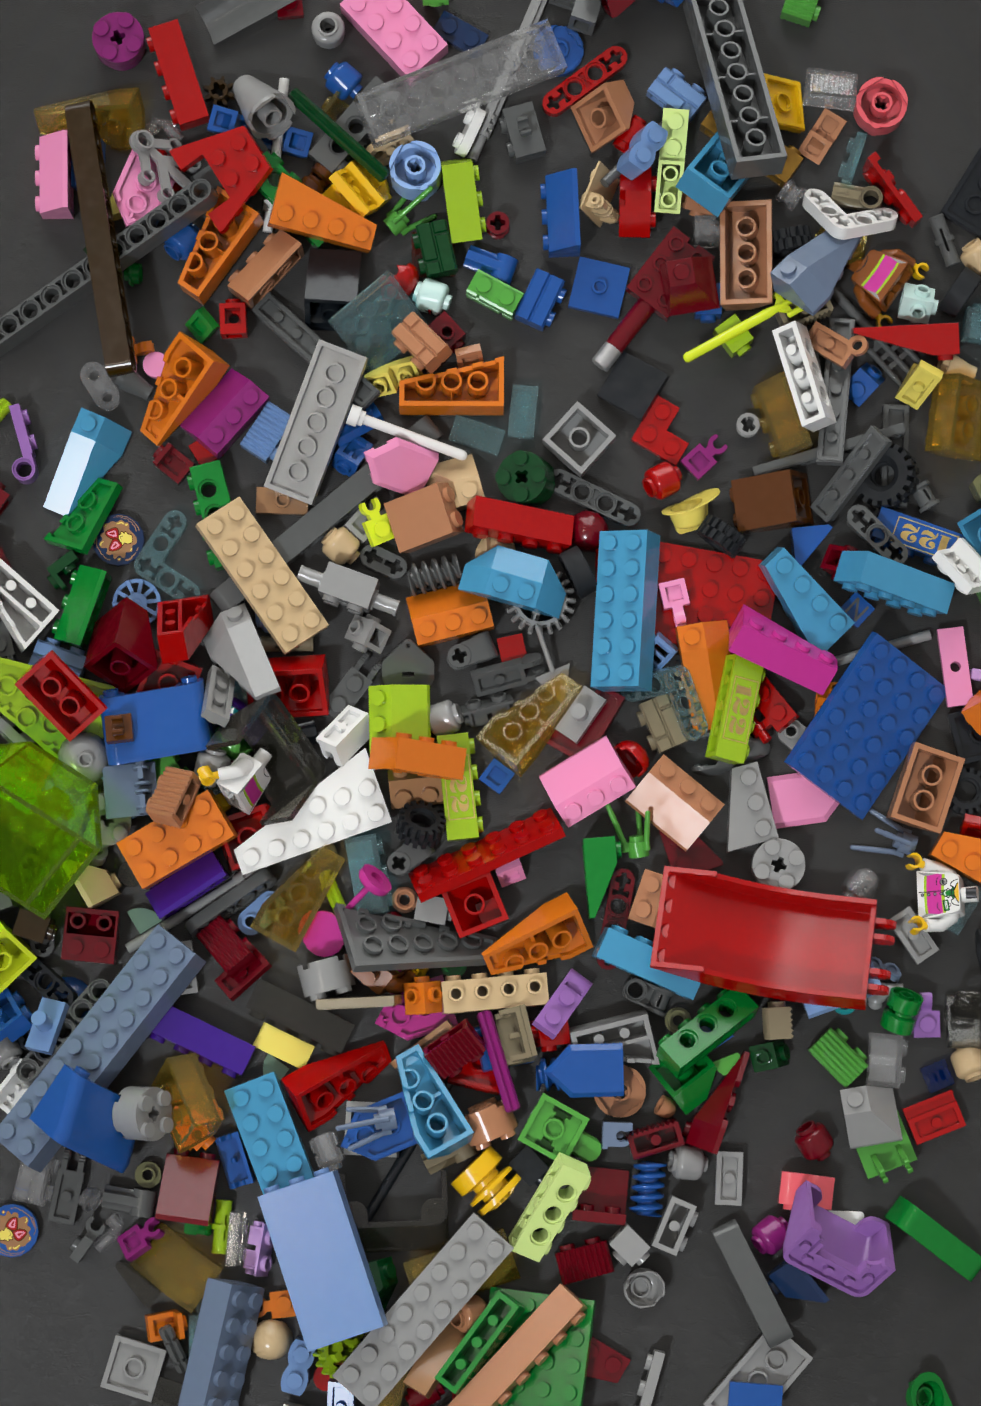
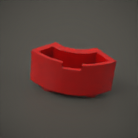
M651 167L632 181L623 174L620 175L619 237L650 238V228H655L656 212H651V192H656L657 176H652Z

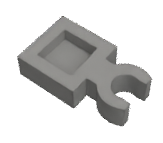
M371 500L367 505L368 510L373 509V504L371 503ZM385 507L379 511L380 515L386 513ZM358 509L342 527L347 528L359 539L361 544L367 540L362 523L368 521V519Z

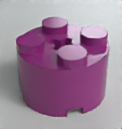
M109 13L94 24L92 43L99 60L104 65L114 70L126 71L140 63L146 52L147 42L140 23L130 13ZM119 38L122 39V44L120 45L117 44V39Z

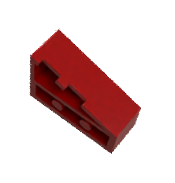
M209 595L157 602V639L162 664L176 665L189 660L214 623Z

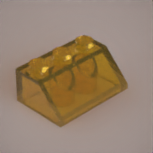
M785 371L755 385L750 399L754 409L759 408L762 418L759 421L763 433H768L771 440L768 443L771 456L781 459L810 450L813 443L808 430L801 425Z
M960 373L943 374L942 379L932 391L925 451L943 457L981 461V381Z
M196 1053L167 1057L151 1087L161 1088L171 1094L170 1105L172 1104L174 1127L170 1134L178 1153H183L215 1135L224 1121V1115L216 1102L214 1090L207 1081L204 1067L199 1062Z

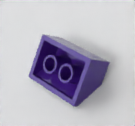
M214 851L166 880L152 886L145 895L159 919L166 920L228 879L230 875Z

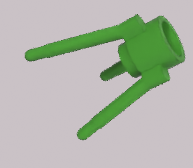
M429 186L403 210L400 208L407 199L401 197L393 209L385 214L387 217L383 222L394 236H397L399 233L405 236L411 230L416 229L415 226L428 223L437 218L436 214H432L408 226L406 225L410 222L406 214L433 190L432 186Z
M610 803L607 804L605 807L621 842L622 853L628 852L629 858L649 856V850H651L649 841L650 811L645 812L644 834L642 815L635 811L637 835L629 836V841L626 842Z

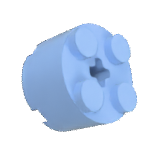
M416 140L398 146L392 153L389 161V170L393 189L403 198L413 201L429 186H432L433 190L421 202L428 200L439 189L442 181L441 161L435 148L426 142Z

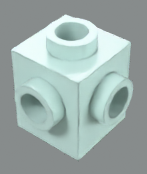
M905 283L899 302L897 318L909 320L912 323L928 324L930 315H935L939 300L934 299L935 289L922 284Z

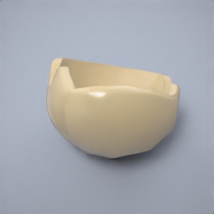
M274 1319L263 1320L257 1324L251 1349L260 1358L267 1360L279 1359L289 1352L290 1346L293 1343L292 1331L283 1321Z

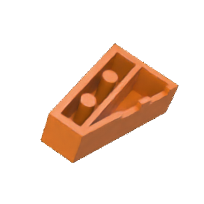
M949 832L939 834L927 856L954 869L958 874L981 886V839Z

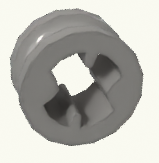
M752 413L742 414L736 423L738 434L745 438L753 437L760 427L758 417ZM744 419L746 422L748 419L752 420V426L755 429L753 431L748 429V432L744 431V425L741 421Z

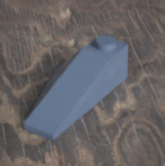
M827 231L823 232L787 255L770 272L774 292L814 316L831 299L834 287L838 279H841L844 273L843 269L847 261L853 256L862 237L841 240L834 238Z

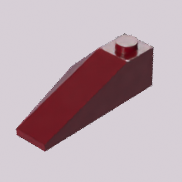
M742 1052L739 1060L718 1083L692 1117L691 1122L686 1121L682 1131V1136L686 1137L684 1143L716 1155L718 1154L728 1125V1118L726 1117L734 1106L737 1094L735 1091L736 1088H739L750 1056L749 1052Z

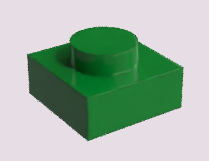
M204 306L197 309L185 324L201 344L207 342L220 327Z

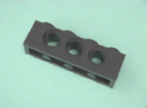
M375 76L337 119L336 123L365 148L367 145L365 141L370 135L376 136L383 127L382 122L387 116L391 118L400 108L398 104L400 102V95ZM369 105L379 106L380 111L377 114L371 115L366 111ZM353 124H360L363 130L359 134H353L349 131V128ZM325 133L308 154L312 162L320 163L333 174L335 171L345 168L349 164L348 161L351 156L346 151L335 153L332 148L337 143Z

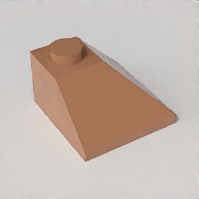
M624 80L603 83L570 107L591 153H595L630 128L634 101Z

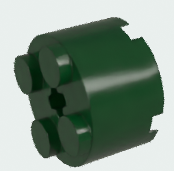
M518 450L510 454L502 461L495 475L500 492L504 497L516 504L530 507L542 505L552 496L555 490V472L553 467L545 459L532 452Z

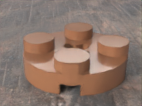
M623 1065L624 1085L627 1087L624 1091L626 1096L624 1098L620 1096L594 1097L598 1107L605 1114L613 1117H628L635 1114L642 1107L646 1097V1084L643 1077L638 1071L626 1065Z

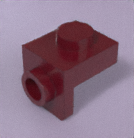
M169 442L166 446L161 445L153 454L155 459L152 463L178 485L189 474V468L195 466L191 460L175 449Z

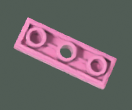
M963 626L937 629L947 708L965 706L969 699L973 697ZM951 663L958 665L959 670L957 672L951 670Z

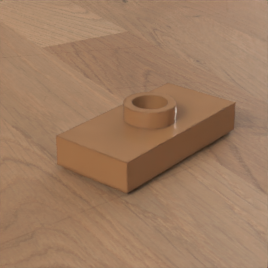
M257 487L256 514L305 515L309 511V504L266 487Z

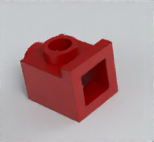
M227 299L225 303H219L220 335L222 339L248 338L246 303L241 302L240 299ZM232 316L239 317V321L237 323L229 322Z

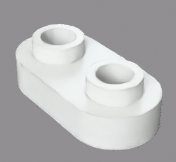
M476 106L473 110L469 109L463 119V123L466 125L462 133H457L452 143V146L455 147V154L463 158L467 155L485 118V110Z

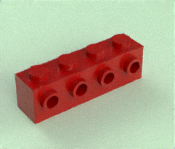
M178 19L148 28L150 37L146 38L150 53L156 52L158 61H155L154 65L158 77L164 76L166 85L161 87L166 101L171 100L174 109L169 110L173 124H179L181 131L209 123L210 117Z
M476 495L467 502L464 532L471 533L473 537L479 539L490 537L497 539L498 542L503 544L515 542L522 544L524 548L536 549L539 547L546 549L548 553L560 554L572 545L574 516Z

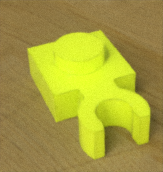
M377 497L371 499L373 504L372 510L367 509L365 502L359 504V511L368 519V521L362 523L371 547L394 539L387 513L380 515L381 504Z

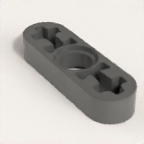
M855 505L849 509L846 514L848 526L878 555L890 559L891 551L887 547L884 552L880 549L890 538L893 542L889 546L893 550L899 548L902 551L900 553L902 559L895 558L894 561L902 564L906 561L908 557L906 546L872 512L863 505ZM852 512L857 514L863 512V521L868 524L872 520L874 524L870 525L866 532L863 533L861 529L865 526L860 521L856 523L852 521L854 518ZM873 529L882 530L884 540L880 543H874L869 537L870 531Z

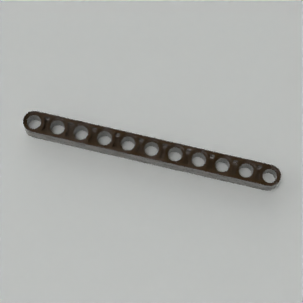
M92 100L66 105L65 117L104 363L108 376L112 378L135 373L137 371V364L97 114Z

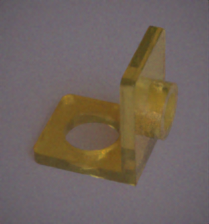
M338 91L332 97L329 96L321 108L335 122L337 121L338 113L345 111L349 107V105L339 99L340 92ZM353 124V125L349 128V131H350V132H351V130L353 129V127L355 126V124Z

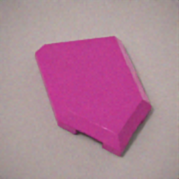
M443 975L430 978V981L441 980L443 982L444 978ZM405 1003L398 1006L383 1007L375 1022L380 1027L407 1041L428 1035L448 1019L454 1026L458 1023L455 1014L442 1015V1012L405 1015Z

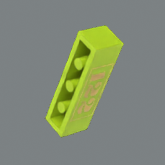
M736 654L726 655L705 754L706 758L733 765L744 764L749 755V737L755 726V721L753 720L754 712L760 702V695L758 693L760 684L765 677L764 667Z
M468 732L438 735V744H441V740L457 742V747L467 748L463 780L441 779L447 840L450 842L478 839L479 832H484L482 816L477 817L476 806H481L480 792L479 790L474 791L473 780H478L477 764L471 765L470 754H475L474 738L469 739Z

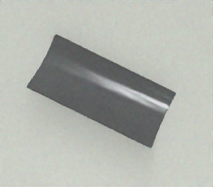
M205 0L195 7L202 17L215 45L296 0Z

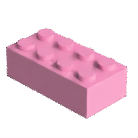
M343 0L340 3L341 13L410 87L448 53V44L407 0Z

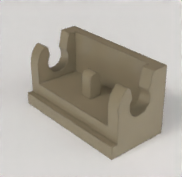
M525 1004L500 1010L493 1017L508 1067L534 1061L538 1054Z

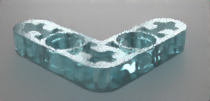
M172 510L164 516L134 561V568L139 576L175 600L185 598V595L179 590L176 595L172 593L178 588L180 580L184 581L181 585L184 589L189 591L191 588H194L193 593L195 596H201L200 588L195 583L164 563L187 528V519L178 510ZM179 516L181 517L179 521L182 526L180 528L177 526L173 528L171 534L175 535V537L171 539L168 534L161 532V530L165 528L168 531L171 527L169 519L171 517L176 519ZM159 537H164L168 541V547L164 551L154 549L153 543ZM148 559L152 560L150 565L157 571L159 566L163 567L157 573L155 580L151 579L154 576V573L146 569L144 572H141V561L147 562ZM171 573L174 575L175 582L171 587L161 585L160 579L163 574Z
M682 665L653 671L652 677L659 680L660 690L652 687V691L621 692L622 696L629 702L669 694L680 729L687 739L695 741L704 736L708 730V724L691 674ZM674 675H676L677 677L680 676L681 681L675 680ZM683 688H685L684 691L678 693L679 689L682 690ZM681 697H687L690 700V709L682 706ZM691 713H694V716H693V717H692V715H691L690 717L687 718L688 715H690ZM691 724L697 726L698 730L692 729Z

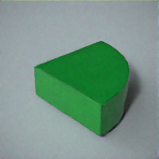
M185 1223L184 1233L210 1236L213 1229H211L212 1225L202 1226Z

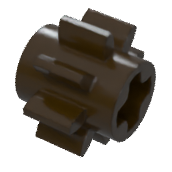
M224 76L220 80L210 77V85L203 86L204 91L209 93L204 97L205 102L212 100L214 105H224L225 108H228L227 102L229 99H235L234 94L229 92L232 90L233 83L226 84ZM220 89L221 92L223 91V95L219 97L215 90Z

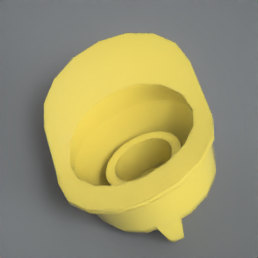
M712 488L701 491L680 503L664 508L661 512L663 515L670 516L678 534L697 530L708 515V503L720 494L719 488Z

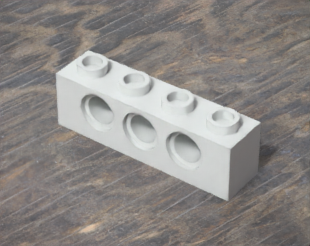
M793 321L772 330L802 427L815 432L836 423L837 421L807 327L797 321Z

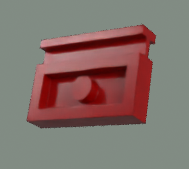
M952 1089L902 1108L916 1145L966 1126Z

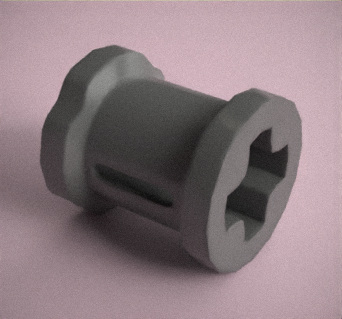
M928 479L913 487L916 490L913 497L920 507V514L941 502L940 499L935 498L929 488L930 482Z

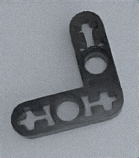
M39 956L31 964L36 970H40L39 972L35 973L33 970L26 969L20 974L45 998L63 1002V998L55 993L58 990L60 993L68 994L67 999L69 1002L67 1004L69 1007L78 998L77 992ZM49 974L53 982L51 987L44 989L41 981L45 975ZM30 1030L18 1038L21 1048L27 1051H31L25 1047Z

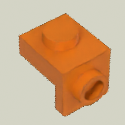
M172 1309L145 1315L147 1337L150 1343L163 1340L159 1334V1329L167 1324L173 1327L179 1340L185 1339L184 1331L188 1330L186 1316L182 1315L180 1311Z

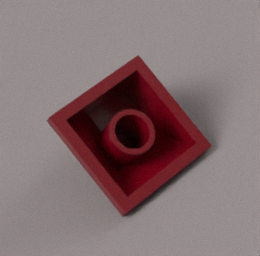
M711 256L670 260L660 265L668 316L720 308Z

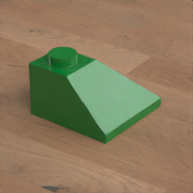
M680 1042L686 1048L692 1047L689 1042ZM707 1055L679 1078H676L660 1059V1065L652 1064L648 1067L685 1115L707 1099L717 1067Z

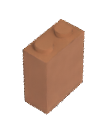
M434 483L384 503L399 553H411L464 532L462 527L463 519L459 511H457L454 502L455 494L448 483Z

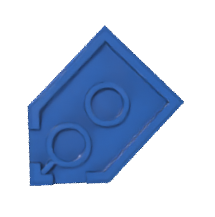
M623 1043L569 1044L543 1072L570 1098L624 1096Z
M403 1091L367 1106L379 1107L387 1105V1109L394 1107L398 1128L392 1129L391 1135L378 1138L360 1148L352 1150V1152L377 1161L418 1144L413 1135ZM355 1112L351 1123L373 1119V1114L377 1113ZM375 1124L348 1129L340 1147L347 1149L348 1146L382 1129L376 1130Z

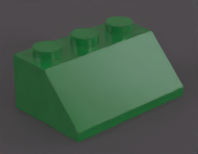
M80 565L78 570L74 569L69 583L73 585L70 594H65L61 603V609L64 611L61 619L57 618L53 625L52 633L55 634V640L87 651L95 622L98 620L112 581V577L107 571Z

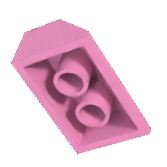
M61 130L39 137V145H35V159L39 161V170L35 171V184L40 186V196H35L36 212H40L42 219H74V189L71 187V148L68 130Z
M607 736L602 737L539 775L554 807L568 828L636 787L632 775Z

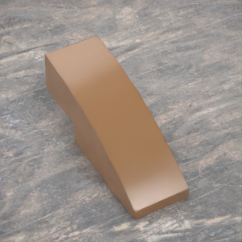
M449 1323L415 1362L403 1383L429 1399L439 1383L434 1377L467 1333L460 1332Z

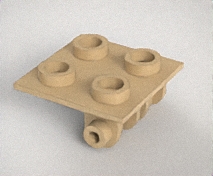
M598 161L596 168L591 172L589 185L586 192L581 196L579 209L598 227H601L603 222L613 224L619 220V212L610 203L620 180L617 178L608 188L604 187L600 180L610 170L601 161Z

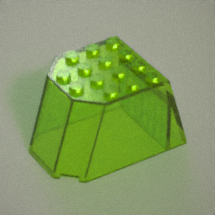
M31 741L0 744V892L45 920L102 848L98 785Z

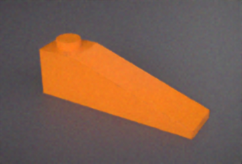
M180 331L165 352L163 358L165 364L161 376H157L155 382L157 389L153 400L149 401L140 429L157 446H161L208 396L230 366L214 351Z
M727 620L677 626L675 629L693 732L711 730L726 655L731 653L729 651Z

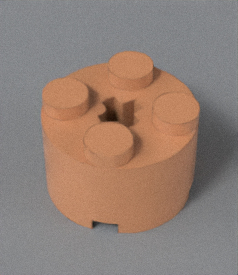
M495 1097L479 1102L469 1107V1114L464 1116L474 1131L469 1145L475 1146L477 1151L491 1145L490 1141L500 1137L501 1140H505L516 1134L515 1128L518 1126V1122L513 1112L507 1113L505 1111L502 1098L500 1101H497Z

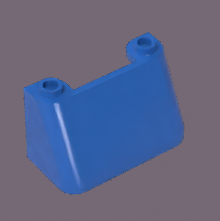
M197 675L184 676L176 686L130 694L119 692L118 688L104 690L103 695H99L98 698L108 707L101 714L108 765H121L212 748L214 744L212 723L201 717L205 693L204 678H197ZM131 713L134 741L107 744L104 716Z
M64 1064L29 1119L60 1145L113 1170L124 1173L130 1164L136 1140L123 1138V1134L117 1132L114 1127L112 1109L114 1102H118L121 1095L94 1083L88 1078L90 1073L84 1068L77 1065L74 1069Z

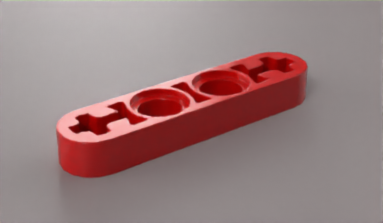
M620 46L608 48L549 91L542 101L544 113L551 117L563 114L572 105L620 72L627 63L626 51ZM611 54L615 56L620 54V64L617 62L611 63L608 66L610 72H607L605 65L611 61ZM596 67L602 71L603 75L599 80L589 78L588 71L591 68ZM575 82L580 84L582 87L580 94L571 95L568 93L567 87L569 84ZM562 90L565 98L558 103L559 109L554 107L548 108L549 100L557 101L561 98L560 91Z

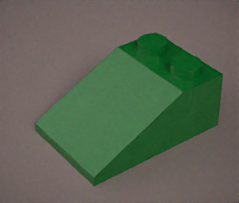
M615 836L584 838L582 840L588 920L596 917L616 867L617 859L622 857L621 843L615 842Z

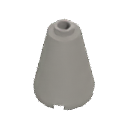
M243 75L234 82L232 87L233 94L249 131L257 139L268 138L273 140L283 135L293 123L291 118L293 113L295 114L296 109L294 103L287 95L251 75Z

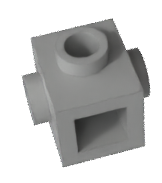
M355 614L344 638L353 642L352 648L366 654L367 650L381 654L392 631L381 625L380 619L370 614H367L366 617Z

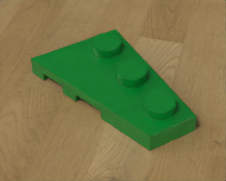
M97 478L77 501L78 506L69 516L65 514L59 521L61 525L53 534L49 532L44 537V540L48 544L87 555L123 488L116 482Z

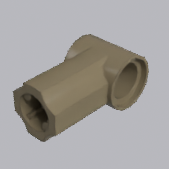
M834 182L831 199L839 207L866 211L881 208L883 195L881 190L875 186L860 187ZM867 196H873L878 202L874 205H868L863 199Z
M468 1143L446 1156L428 1160L425 1154L422 1153L421 1157L428 1172L432 1175L455 1162L458 1164L477 1154L474 1146H470Z

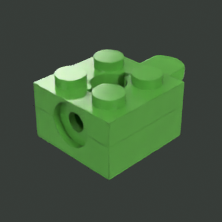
M544 1092L517 1140L553 1160L561 1152L567 1156L573 1154L584 1161L591 1162L600 1156L602 1150L599 1140L584 1131L590 1118Z

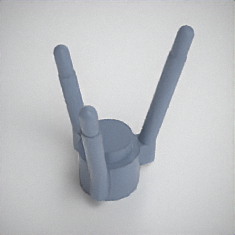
M870 809L869 812L899 831L893 834L880 828H875L876 833L892 839V847L896 849L863 845L850 846L851 850L890 854L903 858L904 854L914 853L919 837L911 834L912 830L906 829L896 822L887 819L886 816L876 810Z
M387 1105L379 1107H347V1112L377 1114H373V1119L336 1126L337 1131L374 1124L376 1130L382 1129L348 1146V1151L360 1148L383 1136L391 1135L392 1129L398 1128L394 1107L387 1109Z

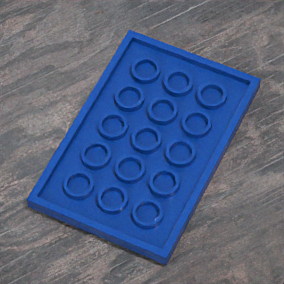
M872 631L784 762L857 818L863 820L907 755L910 745L917 740L946 697L945 686L882 636Z

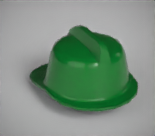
M921 1373L915 1380L908 1383L909 1387L906 1390L905 1396L907 1406H953L941 1378L935 1373Z

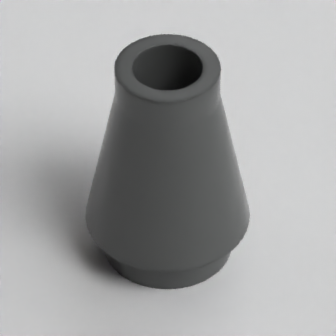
M137 372L118 376L114 382L115 385L119 386V390L142 397L147 400L154 389V386L150 385Z

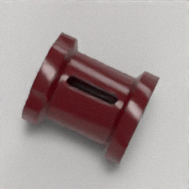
M500 211L491 213L486 221L488 235L496 240L503 239L509 233V218ZM495 221H500L502 225L500 230H495Z

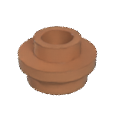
M400 887L392 895V905L398 912L409 913L416 908L417 894L409 887ZM401 896H409L410 902L407 905H402L400 903Z

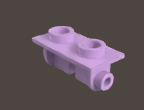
M254 1220L253 1225H250L247 1244L256 1245V1249H246L243 1268H246L245 1274L255 1277H268V1272L272 1267L271 1254L273 1244L266 1223Z

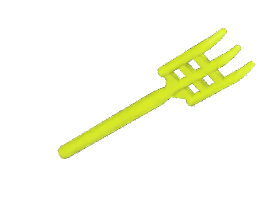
M775 292L773 293V298L776 301L773 306L758 312L683 354V359L689 363L771 318L778 312L787 313V316L791 318L804 310L798 306L791 309L789 305L792 302L787 299L784 300L781 295Z

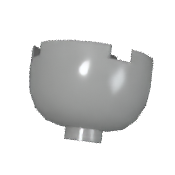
M81 732L70 742L66 738L58 751V764L61 772L69 780L77 784H90L98 781L103 777V768L109 766L104 740L91 732Z

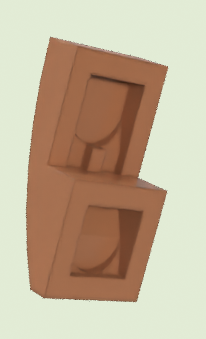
M825 108L798 149L801 155L820 165L847 121Z

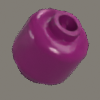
M773 1215L764 1217L751 1230L752 1237L750 1239L754 1247L762 1254H776L783 1248L788 1222L782 1217L777 1218Z

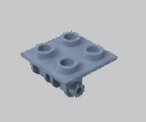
M139 761L133 764L105 766L102 773L106 819L148 815L146 813V804L157 788L155 761Z

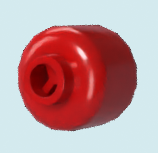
M666 461L661 462L645 471L644 479L642 480L643 488L649 497H654L658 500L665 499L680 490L682 473L677 466H672Z

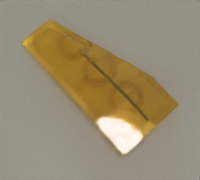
M139 87L113 89L34 109L39 132L47 135L61 130H68L65 117L66 105L92 100L97 114L100 138L107 145H111L112 149L117 150L132 149L129 144L131 134L137 130H145V108Z
M560 673L538 687L532 695L524 700L520 699L515 702L514 706L504 713H498L493 716L476 736L477 740L499 762L522 777L556 730L555 727L582 690V686L565 674Z
M322 846L262 904L250 928L278 945L296 952L340 871L345 858Z

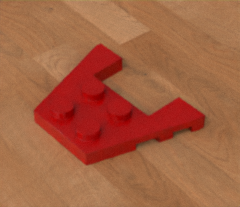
M245 126L169 151L183 172L190 169L203 158L210 165L229 196L228 200L208 213L218 231L223 235L229 230V225L234 218L238 217L244 210L243 206L251 195L254 196L273 171L272 166Z

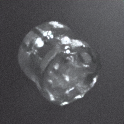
M790 178L777 195L776 200L787 204L788 209L793 211L803 199L807 190L796 186L795 181Z

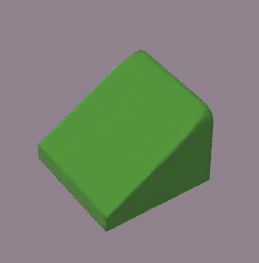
M735 1052L712 1061L717 1067L716 1071L722 1076H726L739 1060L740 1054Z

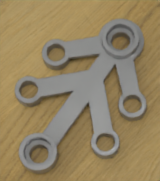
M137 130L131 134L129 144L132 150L138 154L141 172L137 176L138 181L143 186H149L155 180V173L151 170V158L157 166L161 188L157 193V198L161 203L175 194L171 188L170 177L182 188L191 183L177 169L179 166L169 152L173 149L171 145L175 148L182 146L178 139H155L147 130ZM158 150H165L170 156H164ZM201 161L196 163L195 167L192 166L188 169L187 172L190 174L196 173L201 167ZM208 190L202 191L199 198L205 197Z

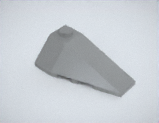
M245 603L220 612L203 639L211 661L221 666L228 676H232L238 681L239 686L256 701L281 691Z

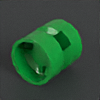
M904 987L891 988L886 1003L889 1007L884 1008L880 1025L884 1029L898 1035H911L917 1020L915 1016L920 1012L923 997L917 992Z

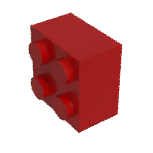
M155 649L158 664L157 670L140 682L136 692L176 686L184 676L197 675V678H199L203 668L187 661L176 665L162 664L160 650Z

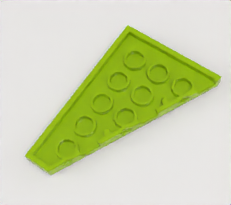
M0 657V712L58 761V751L66 737L14 685L33 665ZM79 677L97 697L103 695L104 690L115 688L109 684ZM101 715L82 732H91L103 739Z

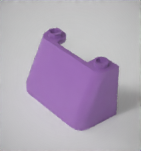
M806 1180L795 1192L783 1243L784 1260L788 1264L851 1296L863 1297L870 1294L896 1271L889 1223L880 1218L869 1216L854 1225L818 1206L817 1204L822 1200V1191L817 1185Z

